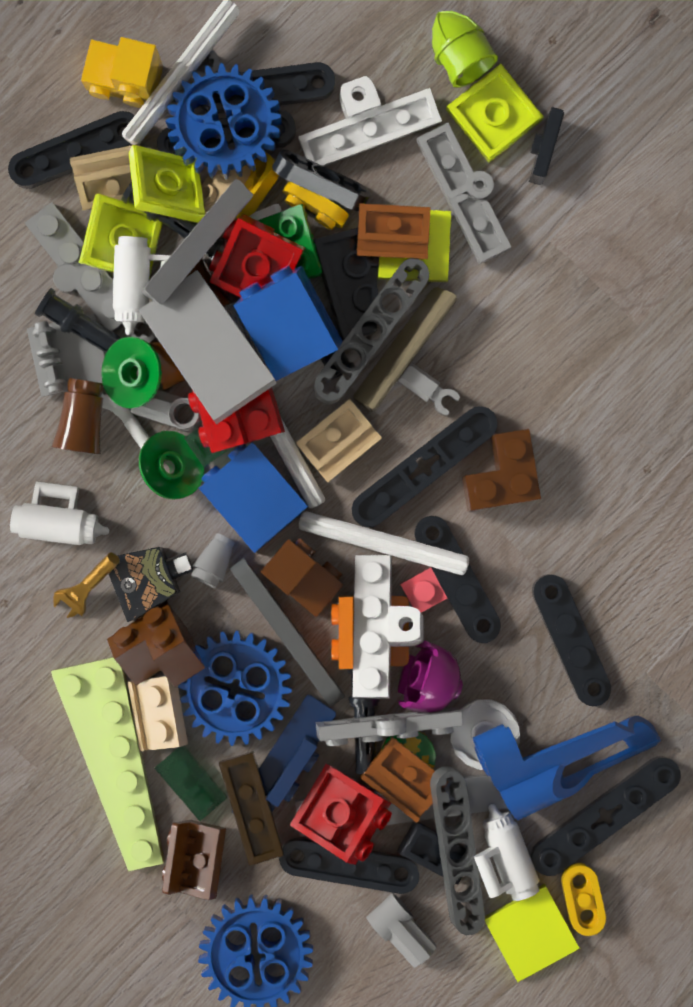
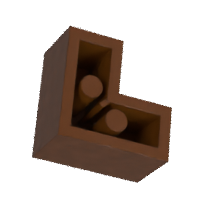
M525 429L493 435L490 439L496 470L462 477L467 511L541 499L530 430Z
M301 538L296 542L288 539L260 572L285 594L292 596L317 617L344 585L339 580L343 574L328 561L323 566L312 557L316 551Z
M167 601L158 607L150 609L144 616L128 626L120 628L107 639L115 661L136 686L161 670L172 685L176 687L205 669L187 627Z

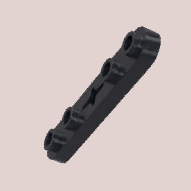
M477 406L460 416L361 493L354 500L351 508L354 520L361 526L374 527L387 519L490 439L498 426L494 412L489 408ZM435 455H439L440 458L430 467L432 471L430 476L422 473L412 480L408 478L418 467L417 459L421 458L427 461Z
M656 756L644 763L538 841L531 852V860L535 869L545 876H555L563 872L673 791L681 779L678 765L665 756ZM618 805L622 806L611 814L613 821L610 824L601 821L594 825V828H591V825L600 818V813L598 812L600 808L604 807L609 811Z

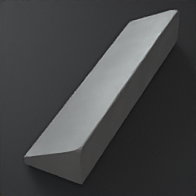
M235 179L146 284L143 289V294L160 305L164 304L252 199L253 194L240 180Z

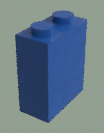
M286 266L270 276L273 280L270 283L261 287L256 282L239 292L241 298L233 305L275 381L338 350L343 342L302 266L291 270L290 266Z
M252 442L248 446L246 444L237 446L228 455L231 461L222 469L216 465L201 478L204 484L199 489L250 549L256 553L309 507Z

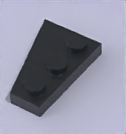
M358 228L313 240L317 247L315 249L319 263L322 264L321 274L342 341L345 340L378 296L377 275L379 257L357 256ZM367 322L362 326L363 336L374 334L377 331V324L374 322Z

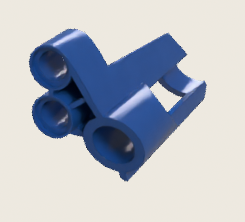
M632 716L619 723L612 722L523 758L510 728L504 727L503 724L473 737L476 746L474 749L487 776H490L509 811L517 820L574 795L586 785L594 774L653 748L661 741L654 726L640 716ZM624 740L629 747L565 778L562 774L565 766L616 742Z

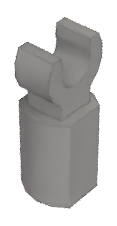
M413 362L398 381L427 402L430 399L434 402L436 411L443 416H447L449 411L442 406L441 400L444 397H451L455 401L460 399L456 391L439 387V381Z

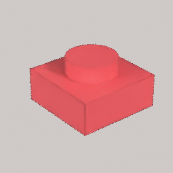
M431 567L400 583L411 606L418 609L421 613L447 599Z

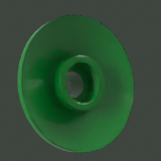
M125 337L116 341L108 349L101 370L102 383L109 398L121 407L139 408L150 402L157 393L161 382L162 369L159 356L152 345L137 337Z
M161 431L148 438L140 450L139 469L146 485L157 495L166 499L179 500L193 494L201 485V478L204 476L203 458L197 446L187 436L175 431ZM163 463L168 465L170 473L164 469Z

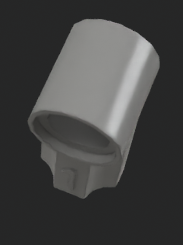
M158 390L152 400L146 405L139 408H131L130 412L186 432L194 431L202 424L199 413H194V417L189 423L181 424L178 420V412L182 407L190 406L188 398L179 397Z
M394 893L366 916L373 929L385 941L389 940L414 968L422 965L437 948L432 939L412 919L413 915Z

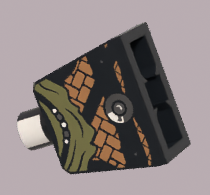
M155 547L117 555L120 562L109 573V577L127 622H130L180 593L176 578L193 572V567L186 552L168 559L163 547Z

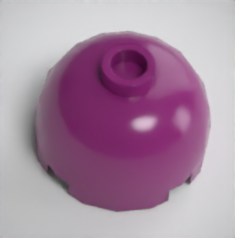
M424 640L421 644L415 646L421 649L416 657L409 654V662L402 669L398 693L404 694V701H399V705L417 713H436L442 711L452 700H456L459 697L463 688V681L461 680L457 659L453 654L437 644Z

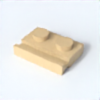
M132 146L72 157L70 159L83 210L92 209L96 194H102L118 200L122 199L125 190L132 182L128 153Z
M349 399L298 440L296 445L328 483L379 442L382 437L351 399Z
M166 676L148 678L137 686L132 681L127 682L139 751L187 745L188 740L178 686L174 687Z

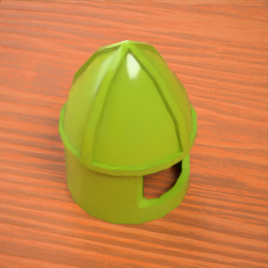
M442 11L436 14L432 28V49L435 55V62L445 67L453 87L467 86L488 73L496 64L498 56L485 37L484 30L469 16L461 13Z

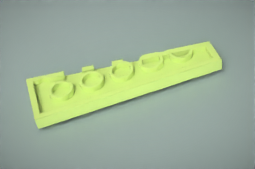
M112 657L51 671L128 871L163 864L165 860L142 752L139 751L124 670Z

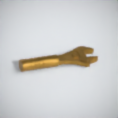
M113 552L108 553L81 583L57 590L53 596V606L56 607L62 600L72 608L67 618L73 617L76 614L83 616L86 612V600L90 591L119 564V557Z

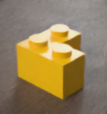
M120 37L118 46L91 39L81 81L93 97L109 100L110 96L123 99V103L129 106L141 108L159 85L163 64L156 45Z

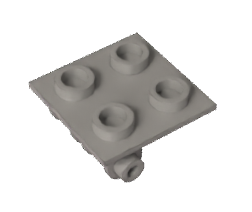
M95 314L86 315L97 322ZM48 321L35 323V327L27 328L41 397L67 392L69 378L102 383L101 370L105 357L102 350L73 332H70V334L62 332L60 330L61 326L56 323L49 324Z

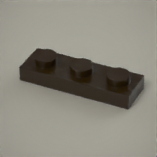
M254 751L219 761V767L249 866L284 856L270 804L266 800L267 794Z

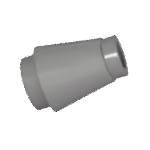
M216 533L214 539L211 540L192 565L194 570L191 576L207 586L216 588L219 582L224 581L235 542Z

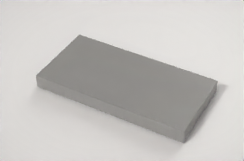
M198 270L186 277L164 304L160 305L152 300L138 310L216 424L277 384Z

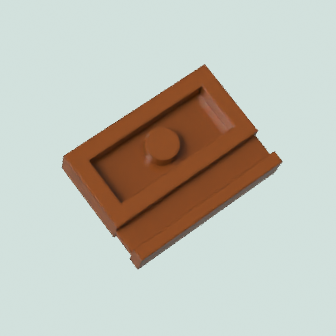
M360 203L357 256L428 259L431 207Z
M392 736L368 769L361 775V779L416 823L433 803L430 779L436 770ZM447 780V783L441 787L444 789L449 781Z

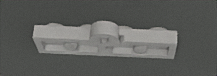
M449 123L418 137L416 142L478 264L480 265L510 250L511 245L490 203L486 200L493 191V179L485 171L473 172Z
M49 203L27 220L25 225L58 266L53 275L55 286L66 294H73L78 291L102 324L115 333L124 325L122 322L115 320V311L113 309L114 280L105 270L79 263L84 242L54 203Z
M454 707L444 708L436 713L407 712L316 722L318 739L326 741L327 746L345 745L348 743L347 738L361 737L362 742L381 741L383 736L397 735V738H412L418 736V731L432 729V734H448L454 732L453 727L463 726L462 711Z

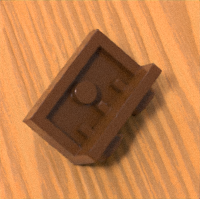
M194 820L172 823L171 830L167 836L168 854L166 865L162 871V893L168 895L183 893L206 900L216 899L226 828Z

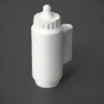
M121 236L119 237L118 245H115L113 309L115 311V320L122 322L126 335L131 336L136 325L145 321L138 310L149 303V298L143 294V289L149 282L150 261H161L162 267L171 255L150 254L151 248L147 247V238Z
M36 482L31 504L23 503L22 506L15 505L13 507L10 521L11 533L18 534L20 538L73 545L94 544L96 537L109 534V528L99 524L98 516L95 514H89L84 510L76 509L79 487ZM41 496L70 500L68 508L39 504Z
M490 804L488 807L490 812L489 818L483 821L484 836L489 848L474 856L489 898L497 897L506 892L511 894L513 901L527 899L539 892L537 886L539 878L519 826L513 820L511 813L500 812L495 804ZM490 857H493L502 881L501 884H499Z

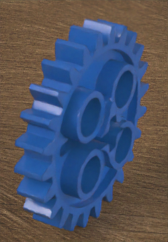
M220 63L218 73H213L212 69L207 65L205 66L206 76L204 77L193 71L194 83L190 84L182 80L181 85L184 93H172L178 105L171 104L167 106L169 114L174 116L166 119V124L169 129H173L168 133L170 142H177L173 147L177 155L185 153L182 159L186 166L195 161V170L198 174L207 167L210 178H214L217 170H222L224 179L228 180L230 170L235 169L239 177H242V167L245 165L254 172L256 170L254 163L256 158L265 163L267 161L264 149L275 151L276 149L275 143L270 138H280L281 135L280 129L275 127L282 123L280 114L275 113L280 107L278 100H271L274 97L272 87L263 90L265 86L263 77L253 82L251 69H248L243 76L240 75L238 64L233 66L231 72H226L224 64ZM215 93L220 95L229 123L231 135L235 143V149L230 150L227 145L213 99ZM234 95L244 97L243 102L238 105H231L227 101ZM200 105L210 107L209 112L205 115L194 114V110ZM245 127L255 130L253 135L248 138H242L237 135L240 129ZM215 137L221 140L220 144L215 148L203 146L204 142L209 138Z
M236 630L233 639L229 640L226 632L222 631L219 643L212 636L207 637L208 649L199 644L195 646L205 669L178 685V688L187 690V694L180 697L181 703H189L190 705L183 715L189 716L194 714L196 716L191 727L195 728L203 724L205 726L203 737L208 736L212 731L216 732V743L218 744L224 735L229 737L230 746H234L237 736L242 737L245 745L249 744L251 733H254L261 740L263 738L261 729L263 726L270 731L275 729L271 721L272 717L283 720L284 715L278 710V707H289L290 705L288 700L282 698V694L292 692V687L283 685V681L289 679L291 673L280 672V668L285 665L286 660L275 661L273 657L276 655L278 648H273L267 652L264 649L267 639L264 638L257 645L254 643L253 632L248 635L246 640H242L240 630ZM226 656L230 658L233 663V670L230 674L222 675L215 670L214 661L217 657ZM256 666L264 669L267 674L266 682L262 685L252 684L247 676L250 668ZM211 676L228 684L232 683L234 679L240 680L239 686L241 688L264 693L265 698L259 699L242 691L238 692L236 696L230 695L231 689L229 687L208 683L205 681V677ZM215 690L222 696L220 707L210 708L205 704L204 694L206 691ZM241 701L252 702L256 707V715L249 719L241 717L237 711L238 703Z
M251 894L248 905H243L239 898H235L234 910L224 904L221 909L223 918L215 914L212 915L211 922L216 928L205 926L203 934L210 940L200 941L199 948L207 951V953L199 956L198 963L209 965L202 970L201 976L213 977L208 989L209 991L218 987L221 989L218 997L219 1001L230 996L232 998L230 1007H235L239 1001L244 1003V1007H251V1004H256L257 1007H264V1003L268 1002L271 1007H277L278 998H281L287 1004L290 1003L289 990L298 994L301 992V986L297 980L308 981L309 974L302 968H309L313 965V959L304 956L313 952V945L303 943L310 938V930L299 931L304 923V919L302 917L295 920L291 919L294 912L293 907L288 908L285 912L281 911V899H278L273 907L269 906L268 895H264L261 904H256L255 898ZM251 923H256L258 952L261 953L259 966L262 984L260 985L255 982L254 955L250 954L253 944L250 929ZM268 927H275L281 932L282 936L279 940L273 942L265 939L262 932ZM234 930L241 931L246 936V941L243 944L235 945L229 941L227 934ZM271 963H279L284 967L285 972L278 977L271 976L266 971V967ZM242 966L249 971L250 975L244 980H238L231 974V969Z

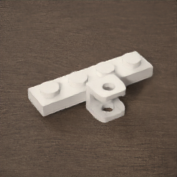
M363 76L341 86L339 100L346 119L298 136L305 158L322 166H327L440 124L442 120L430 88L381 106L373 82L367 76ZM359 92L363 95L364 99L357 101L352 97V94Z
M355 555L353 698L390 699L391 646H416L424 641V617L421 612L410 606H391V555ZM405 623H413V627L409 631H403Z

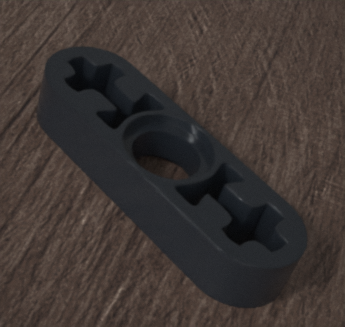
M281 150L272 166L273 170L280 177L354 211H359V204H366L371 196L370 191L359 182L289 150Z

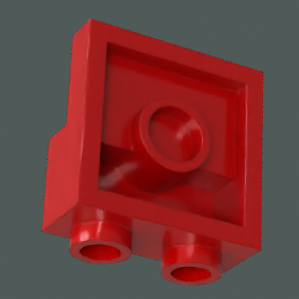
M242 214L237 220L234 219L224 232L223 238L228 241L223 253L217 251L212 259L209 270L214 273L210 283L241 298L239 293L241 290L256 282L261 287L273 281L270 276L286 266H290L291 270L296 269L305 247L275 233V229Z
M272 387L218 424L214 422L194 391L188 394L192 411L199 413L203 426L199 427L201 443L205 448L210 447L211 453L285 432Z
M326 763L290 826L346 863L356 865L358 860L363 862L370 855L374 846L370 839L376 829L382 830L388 824L392 812L388 810L391 802Z

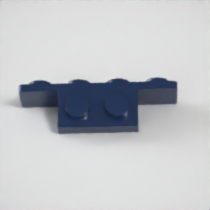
M310 694L306 695L259 767L267 794L266 800L269 801L272 812L275 807L280 805L283 799L288 803L300 786L295 780L302 770L309 772L320 755L315 752L319 742L316 722L332 721L336 716V712Z

